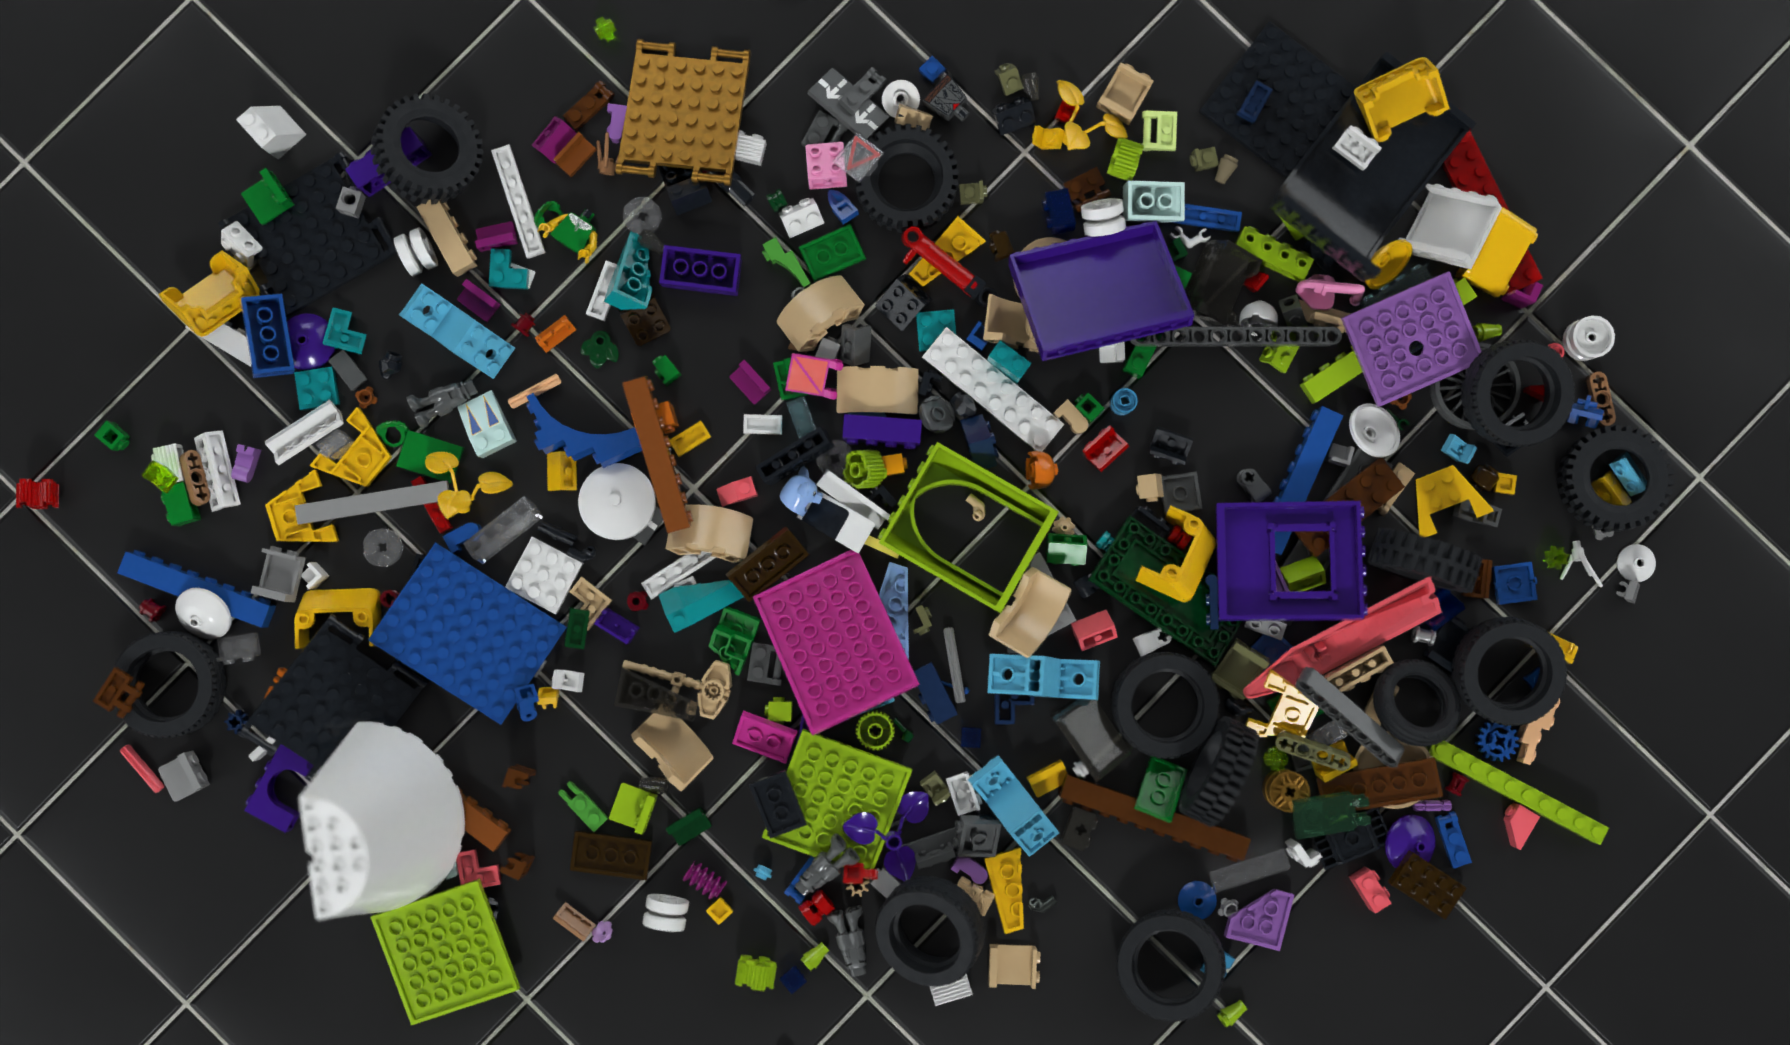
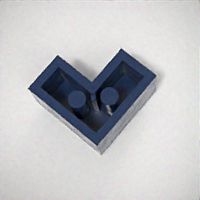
M983 414L960 420L971 461L984 469L997 466L996 458H999L996 446L993 447L996 440L994 433L991 432L989 421L984 420Z
M994 693V723L1015 724V705H1034V696Z

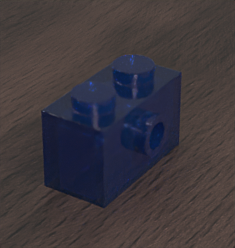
M1068 188L1045 192L1042 207L1044 211H1047L1046 224L1048 229L1051 228L1052 235L1075 231L1076 221Z

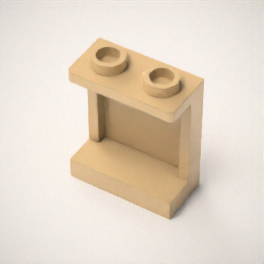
M1120 63L1096 107L1106 113L1115 115L1120 121L1130 125L1154 81L1151 80L1148 74L1135 71L1134 67L1130 64Z

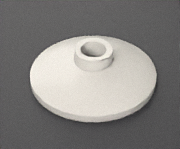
M906 80L891 82L882 94L883 107L894 118L896 117L899 104L918 109L920 103L917 88ZM903 95V101H897V96Z
M1628 545L1620 551L1617 557L1618 571L1628 581H1645L1655 570L1656 561L1654 554L1644 545ZM1638 560H1641L1640 567L1637 565Z

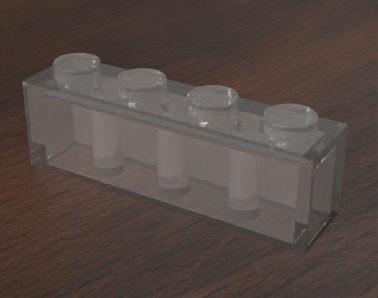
M523 496L463 544L473 559L484 564L542 519L543 516L536 505Z
M1283 848L1211 871L1208 876L1214 893H1218L1288 871L1291 866Z

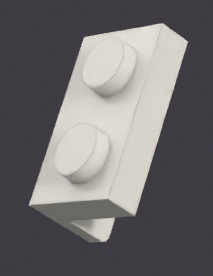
M1350 125L1332 149L1364 171L1382 148L1376 140L1365 136L1360 128Z
M805 198L799 204L793 207H784L779 212L789 238L824 224L821 213L813 198Z
M238 221L221 230V244L223 248L230 251L234 258L247 268L253 266L254 255L262 251V246Z
M968 771L946 778L958 816L975 810L979 811L981 810L979 805L983 804L979 793L975 794L973 786L968 781L972 777V775L968 774Z
M1292 838L1284 842L1287 846L1285 850L1288 855L1306 868L1318 864L1319 859L1322 857L1319 852L1312 848L1304 851L1300 843Z

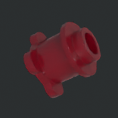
M520 313L521 317L515 324L512 323L511 326L529 337V330L533 325L536 326L534 323L535 318L528 313L524 315Z
M645 591L629 594L627 604L631 611L646 610L649 607ZM636 598H639L640 603L638 605H636L634 602Z
M153 598L145 599L139 606V613L149 617L148 621L150 623L153 621L157 622L167 609L165 605L161 607L155 603Z

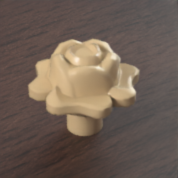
M1061 516L1059 520L1053 522L1055 527L1052 528V531L1056 534H1074L1072 529L1075 528V524L1071 522V518L1067 517L1065 519V517Z

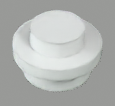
M1075 761V767L1072 768L1078 778L1082 776L1085 779L1089 772L1081 761L1077 763Z

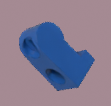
M466 523L442 537L451 553L457 554L462 551L460 545L471 539L476 540L480 538L483 530L477 523Z
M534 684L515 688L516 706L521 720H533L537 716L534 702L539 701Z

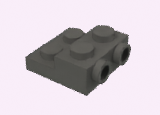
M960 815V820L955 822L957 836L952 838V847L955 849L957 856L995 857L1002 825L1000 820H981L979 815Z

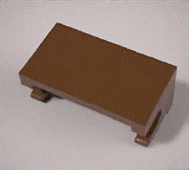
M1482 560L1473 592H1462L1461 596L1489 599L1493 560Z
M515 764L508 768L502 787L506 788L509 786L521 789L523 788L522 785L530 784L525 779H528L529 776H535L537 770Z
M516 852L515 855L521 857V860L513 857L508 858L509 863L502 866L499 872L520 880L527 875L535 856Z

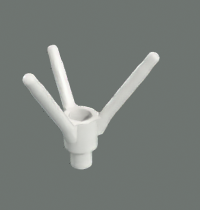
M1573 541L1572 554L1560 579H1564L1573 561H1581L1588 575L1594 578L1599 587H1602L1603 584L1588 562L1580 541Z

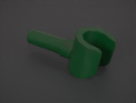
M1389 408L1385 409L1394 418L1399 430H1404L1400 426L1401 422L1409 426V422L1406 419H1399Z
M895 718L893 722L904 732L900 738L910 743L914 737L913 733Z

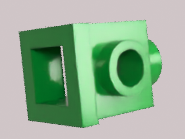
M660 355L652 361L653 365L657 368L654 372L660 379L665 378L662 382L666 386H669L682 375L666 355L663 357Z
M1089 393L1085 396L1081 394L1074 401L1077 404L1075 408L1087 419L1089 424L1105 409ZM1085 404L1090 406L1089 411L1084 410L1083 406Z
M106 421L94 434L108 448L114 451L124 450L129 445L128 439L131 437L117 423Z

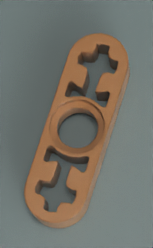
M1602 372L1591 373L1586 379L1588 392L1591 395L1590 401L1597 402L1598 394L1604 395L1605 403L1603 405L1598 403L1597 409L1607 407L1604 410L1603 416H1609L1607 420H1599L1598 425L1601 427L1610 426L1615 422L1616 415L1607 377ZM1593 379H1600V382L1594 383ZM1603 388V390L1595 392V389Z
M188 450L181 454L180 464L189 499L192 504L201 506L210 500V492L199 453L195 450ZM192 473H195L198 476V483L192 480Z

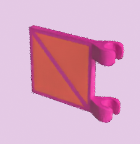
M792 353L785 390L823 396L835 400L837 398L836 389L825 388L829 368L839 371L843 369L842 360Z

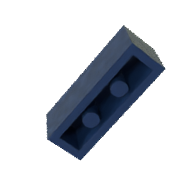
M932 661L913 670L920 684L918 688L921 693L918 696L923 705L927 704L929 708L927 714L931 722L935 721L938 725L958 715Z

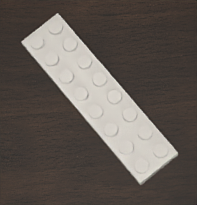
M947 327L922 356L924 360L963 392L970 395L975 402L1035 451L1042 452L1064 425V423Z

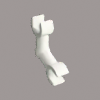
M1179 226L1175 227V230L1179 232V236L1170 233L1171 239L1175 240L1180 237L1182 243L1187 248H1192L1200 242H1207L1211 238V236L1207 238L1202 237V233L1207 230L1205 228L1191 239L1183 234V230Z

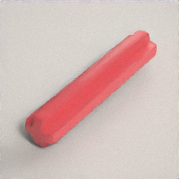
M128 744L121 748L120 753L155 793L160 792L165 787L164 784L132 746Z

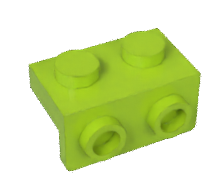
M1293 332L1289 334V338L1295 341V334ZM1272 333L1270 338L1276 341L1277 335ZM1266 346L1259 360L1263 363H1269L1282 373H1286L1300 346Z

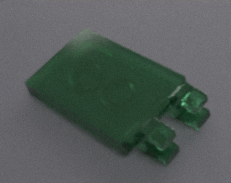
M1349 791L1292 800L1296 839L1352 831L1354 828H1357V825L1371 824L1370 816L1366 812L1356 813L1355 807L1369 806V798L1365 797L1364 793L1351 795Z

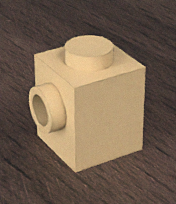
M1161 474L1137 476L1136 492L1140 499H1146V502L1158 501V497H1164Z

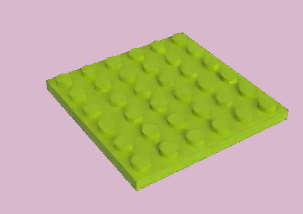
M802 729L789 763L787 774L807 825L771 839L765 827L762 838L816 857L820 852H828L831 847V837L834 834H839L846 842V849L844 851L848 848L854 849L860 858L857 863H864V869H874L885 840L874 833L875 838L872 843L859 844L846 834L843 823L859 812H868L877 820L876 830L886 835L890 830L912 768L819 734L812 735L810 731ZM844 851L836 857H834L832 861H837L842 856Z
M480 879L421 898L400 908L371 916L411 1025L520 989L518 979Z

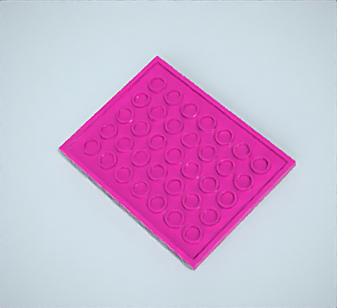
M849 550L753 596L812 735L820 733L920 685L860 552L856 553L853 550Z

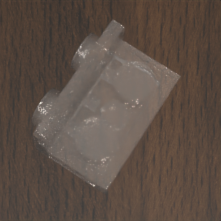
M258 633L217 639L220 658H216V662L223 661V665L234 664L235 659L241 658L242 662L255 660L254 656L261 655Z

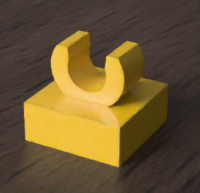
M552 687L539 688L538 705H542V708L546 709L547 704H553V708H556L560 693L559 689H552Z

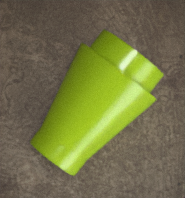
M1477 323L1472 326L1478 342L1502 334V326L1500 324Z
M821 942L804 953L800 960L811 971L813 968H817L829 949Z
M1239 1000L1232 1005L1220 1009L1217 1016L1227 1028L1229 1025L1232 1026L1247 1008Z

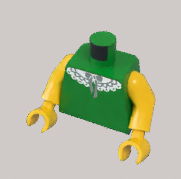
M586 208L580 217L572 212L563 214L548 223H541L537 232L545 231L543 234L544 238H547L549 232H551L550 235L555 240L578 254V260L581 257H585L586 264L589 263L590 256L597 248L596 229L589 224L595 214Z

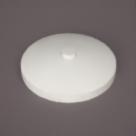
M614 463L605 468L599 467L586 478L580 489L578 506L584 523L595 534L610 540H624L636 536L648 526L655 513L656 495L652 483L644 473L631 465Z

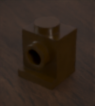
M997 230L989 234L991 238L989 247L992 253H996L994 257L995 262L1005 259L1014 253L1006 230L1003 232Z

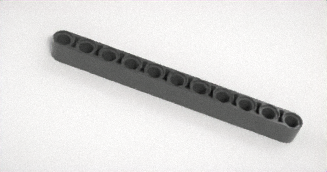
M1183 327L1162 332V342L1156 339V334L1145 336L1143 342L1138 339L1130 341L1134 346L1138 347L1331 346L1340 342L1342 333L1336 327ZM1176 332L1181 333V342L1175 339ZM1195 332L1200 333V342L1194 339ZM1214 332L1219 333V335H1220V340H1219V342L1214 340V338H1213V333H1214ZM1233 332L1238 333V335H1239V340H1238V342L1235 341V340H1233V338H1232V333H1233ZM1252 332L1258 335L1257 342L1251 338ZM1271 332L1277 335L1276 341L1270 338ZM1290 332L1295 334V341L1289 338ZM1309 332L1314 334V341L1308 338ZM1328 332L1332 333L1333 341L1327 338Z

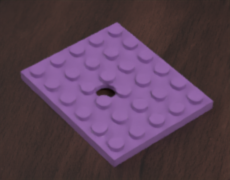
M1450 271L1341 318L1377 407L1469 368L1474 359L1482 352ZM1413 341H1419L1423 345L1421 354L1418 356L1412 355L1409 351V346Z

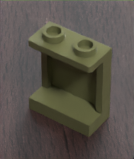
M1236 638L1211 674V677L1218 688H1225L1233 698L1244 700L1246 697L1242 690L1258 677L1263 669L1266 670L1270 664V659Z

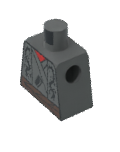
M949 74L923 99L924 107L946 121H949L955 115L963 122L970 114L963 107L967 97Z

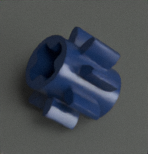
M241 709L236 710L235 713H228L229 718L224 721L228 725L227 730L233 729L234 733L238 734L247 722L249 713L241 714Z

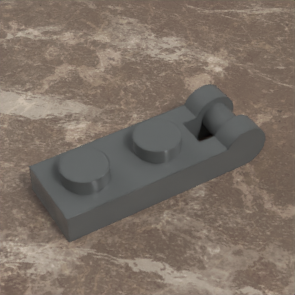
M873 67L838 102L852 115L887 81L883 75L877 74V70ZM871 79L876 82L874 85L870 82Z

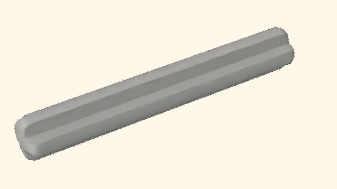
M948 627L944 628L943 632L956 703L965 702V694L954 628Z

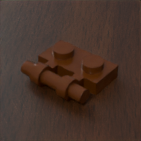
M1097 167L1062 185L1071 202L1076 199L1079 200L1080 203L1074 206L1077 213L1081 211L1082 205L1111 196L1109 189L1100 190V187L1105 185V181ZM1093 191L1095 196L1086 199L1084 195Z
M115 667L93 702L109 712L118 707L120 710L116 715L124 718L133 709L132 705L136 698H139L143 693L142 689L145 684L138 681L133 687L130 683L134 677ZM126 691L129 693V696L124 702L121 700V697Z

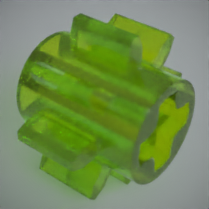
M602 16L595 20L597 25L593 28L600 40L605 38L608 42L615 38L613 33L617 30L610 18L605 20Z
M1550 546L1551 551H1544L1546 556L1543 561L1549 564L1548 568L1555 566L1556 569H1562V564H1568L1566 560L1569 554L1564 552V547L1557 549L1556 546Z
M1277 747L1268 748V751L1264 754V763L1266 766H1271V771H1280V769H1284V766L1287 765L1288 755Z

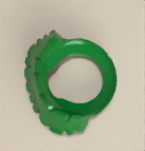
M548 201L537 210L534 216V223L537 227L541 223H545L543 214L547 210L555 211L559 216L563 215V212L560 210V204H557L558 202Z
M396 420L382 422L376 427L377 435L390 447L402 445L409 430L406 423ZM389 427H396L401 433V440L398 443H391L387 440L386 432Z

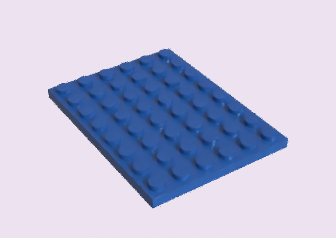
M435 542L368 641L501 725L516 704L514 689L530 683L567 627Z

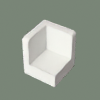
M1124 342L1100 347V363L1123 362L1125 360Z
M309 562L307 564L308 568L302 573L301 577L308 583L306 585L308 589H317L329 575L317 562Z

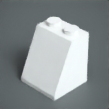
M281 106L250 107L236 119L262 149L278 160L307 135Z

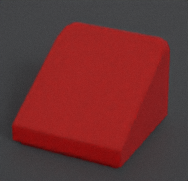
M1254 270L1244 281L1243 285L1252 293H1255L1269 279V275Z
M1533 385L1523 389L1524 393L1540 401L1544 400V385Z

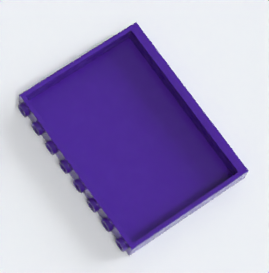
M1157 220L1143 222L1135 226H1126L1123 231L1111 235L1070 239L1066 242L1053 243L1045 247H1035L1031 250L1018 251L1009 255V268L1042 361L1192 325L1194 313Z

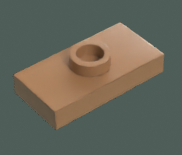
M566 902L553 917L555 921L583 942L596 926V924Z

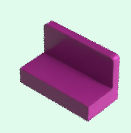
M555 116L533 142L532 146L552 163H555L553 159L577 133L563 120Z
M512 221L476 229L478 239L475 241L476 248L481 252L518 244Z
M466 279L462 284L465 289L458 296L457 300L488 322L501 304Z
M1535 282L1523 288L1521 292L1514 290L1503 295L1501 300L1520 309L1536 303L1543 285Z
M743 360L739 364L740 367L729 378L755 405L771 391V388Z

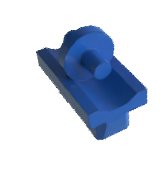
M1587 395L1586 400L1578 398L1577 404L1573 403L1567 422L1577 424L1579 416L1587 417L1585 426L1595 429L1599 420L1602 421L1604 410L1597 409L1598 403L1590 401L1591 395Z

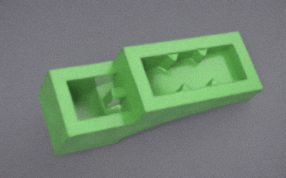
M776 237L762 244L764 248L762 253L766 261L771 260L772 264L777 263L793 274L804 289L811 285L792 250L784 253Z

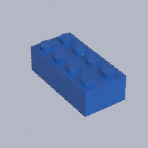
M282 294L241 297V308L253 378L294 374L295 368Z

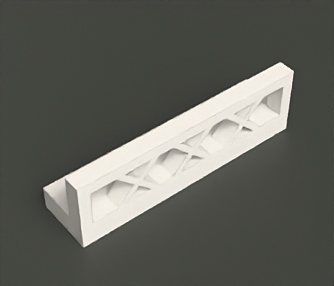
M328 400L267 439L265 445L274 454L275 462L280 465L343 425L342 413L331 400Z
M223 430L204 432L195 437L196 449L201 457L210 492L209 502L212 512L240 505L235 479L231 477L232 467Z
M828 469L816 483L818 487L840 503L876 523L874 526L876 529H879L883 522L890 517V514Z

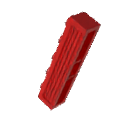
M419 476L411 481L412 486L427 484L423 476ZM438 502L423 504L440 534L453 529L449 520L440 510Z

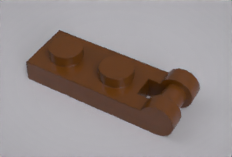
M600 80L563 117L578 131L609 103L615 94L608 90L606 84ZM599 93L603 95L600 100L596 97Z

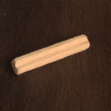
M554 374L509 398L508 403L514 409L526 403L528 395L534 393L537 397L561 384V379L557 374Z

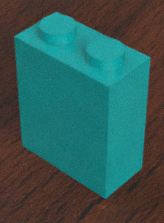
M1001 340L987 358L988 362L1016 385L1031 365L1028 360Z

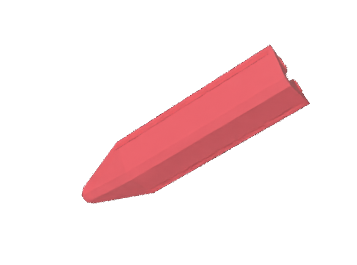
M1427 577L1369 607L1367 616H1364L1363 620H1344L1290 648L1242 690L1246 698L1253 699L1277 693L1264 687V682L1270 669L1295 686L1304 667L1314 668L1323 675L1442 613L1439 599L1434 594L1435 586L1431 577Z

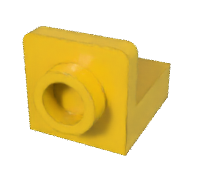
M1035 125L1032 134V144L1040 149H1061L1064 130L1061 128H1042L1039 125Z

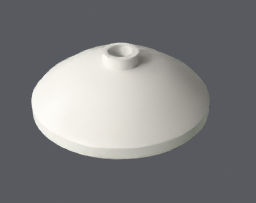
M1367 403L1358 406L1351 413L1349 428L1353 440L1360 449L1371 456L1380 458L1387 457L1397 450L1400 443V432L1396 421L1388 411L1382 407H1377L1375 404Z
M190 588L181 593L177 598L175 604L177 617L183 627L191 634L203 639L214 640L221 638L229 631L232 623L231 613L225 602L215 593L203 588Z

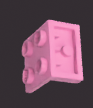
M832 142L806 145L809 189L847 187L844 143Z

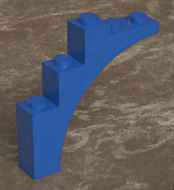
M534 393L527 396L529 401L526 403L528 410L531 414L534 413L537 418L534 420L538 429L535 432L537 439L534 441L538 450L542 449L545 454L563 447L567 457L571 456L574 461L592 454L596 464L600 463L605 468L642 451L635 427L612 434H589L576 431L551 417L541 406Z

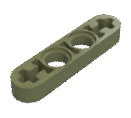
M1281 732L1277 735L1276 747L1283 752L1339 771H1345L1350 767L1351 756L1343 750L1289 732ZM1284 739H1287L1286 744L1282 743ZM1302 744L1307 745L1309 750L1303 752L1298 746ZM1325 751L1328 753V757L1321 758L1317 753ZM1341 758L1345 759L1343 764L1339 763V760H1341Z

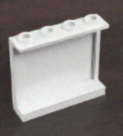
M1426 184L1429 194L1406 239H1404L1412 245L1411 255L1471 269L1502 209L1497 201L1498 199L1492 195L1482 196L1474 191L1464 192L1455 187L1450 189L1440 184Z

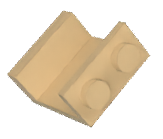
M989 944V987H997V984L1031 985L1032 989H1036V983L1040 981V972L1036 971L1037 963L1040 964V952L1037 951L1036 946Z

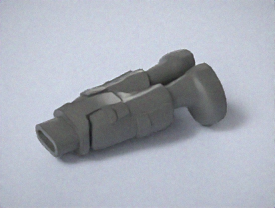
M472 379L466 382L460 381V383L457 382L445 387L432 389L429 391L428 397L425 398L409 395L406 399L412 411L416 413L414 416L418 425L423 429L428 426L429 420L437 414L442 417L450 413L454 408L466 402L467 399H471V396L478 393ZM430 404H434L433 408L426 411L418 412L422 410L424 407Z
M834 834L831 837L829 851L820 852L803 875L799 877L795 887L802 895L806 896L809 892L813 893L815 889L822 887L825 883L837 877L841 873L843 866L854 865L860 860L859 855L854 849L848 848L844 851L846 849V842L839 834ZM844 851L842 856L837 861H832L834 857H836Z
M860 905L852 906L845 910L850 931L846 930L843 910H834L827 915L828 921L833 923L838 930L835 938L852 977L867 973L865 968L867 962L864 930L858 927V918L863 913L862 906Z

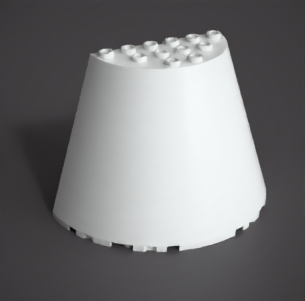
M356 723L299 796L306 849L314 857V861L309 864L316 919L379 913L400 908L427 897L441 885L453 869L462 848L461 841L465 831L462 797L458 785L455 786L453 782V774L444 766L442 758L438 754L435 755L422 743L423 740L412 733H406L396 726H386L384 723Z

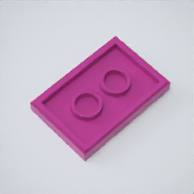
M743 711L732 744L786 764L798 731Z

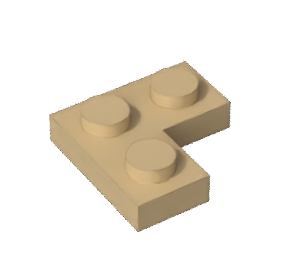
M580 577L569 591L584 603L581 610L590 611L587 631H589L595 621L601 616V612L612 602V599L584 577Z

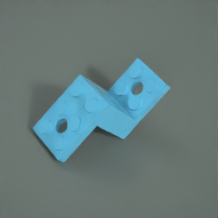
M422 283L399 314L451 352L493 379L515 349L511 344ZM426 306H430L429 312L423 314V309ZM492 349V355L486 357L487 351Z
M990 654L988 693L1098 700L1100 661L1058 659L1047 656H1030L1026 658L1023 655ZM1007 669L1012 671V677L1009 680L1004 676ZM1078 674H1081L1084 678L1081 685L1075 682Z
M999 755L991 759L987 765L976 771L968 779L969 783L985 800L1009 834L1029 857L1059 834V831Z

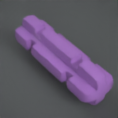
M1420 800L1412 807L1414 811H1441V809L1443 811H1450L1452 803L1450 800H1423V802Z

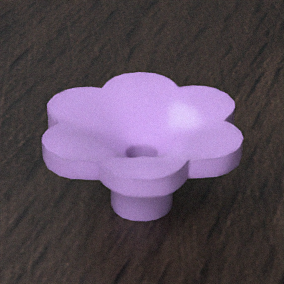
M601 921L593 929L592 935L595 943H603L611 938L613 929L611 928L612 923L610 921Z

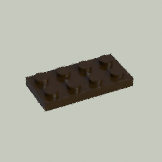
M785 526L726 573V576L750 602L753 600V596L771 586L806 558L809 553L788 527Z
M575 831L570 870L647 880L653 841Z
M1410 850L1388 880L1389 884L1445 920L1467 889Z

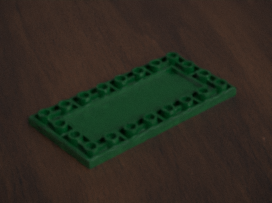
M1128 516L1088 580L1171 636L1212 666H1216L1243 621H1218L1219 629H1210V625H1206V613H1210L1209 606H1206V594H1209V585L1206 584L1205 578L1210 574L1214 575L1207 569L1204 571L1194 596L1188 602H1181L1135 581L1142 566L1159 574L1163 567L1168 564L1181 568L1186 554L1132 516Z

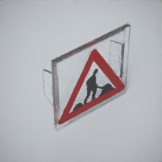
M856 133L833 160V163L860 183L865 175L870 176L878 167L877 161L884 152Z

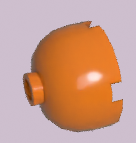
M1028 452L1030 458H1026L1025 466L1026 479L1031 481L1028 487L1031 490L1048 487L1053 482L1055 475L1058 474L1057 464H1054L1053 459L1045 452Z

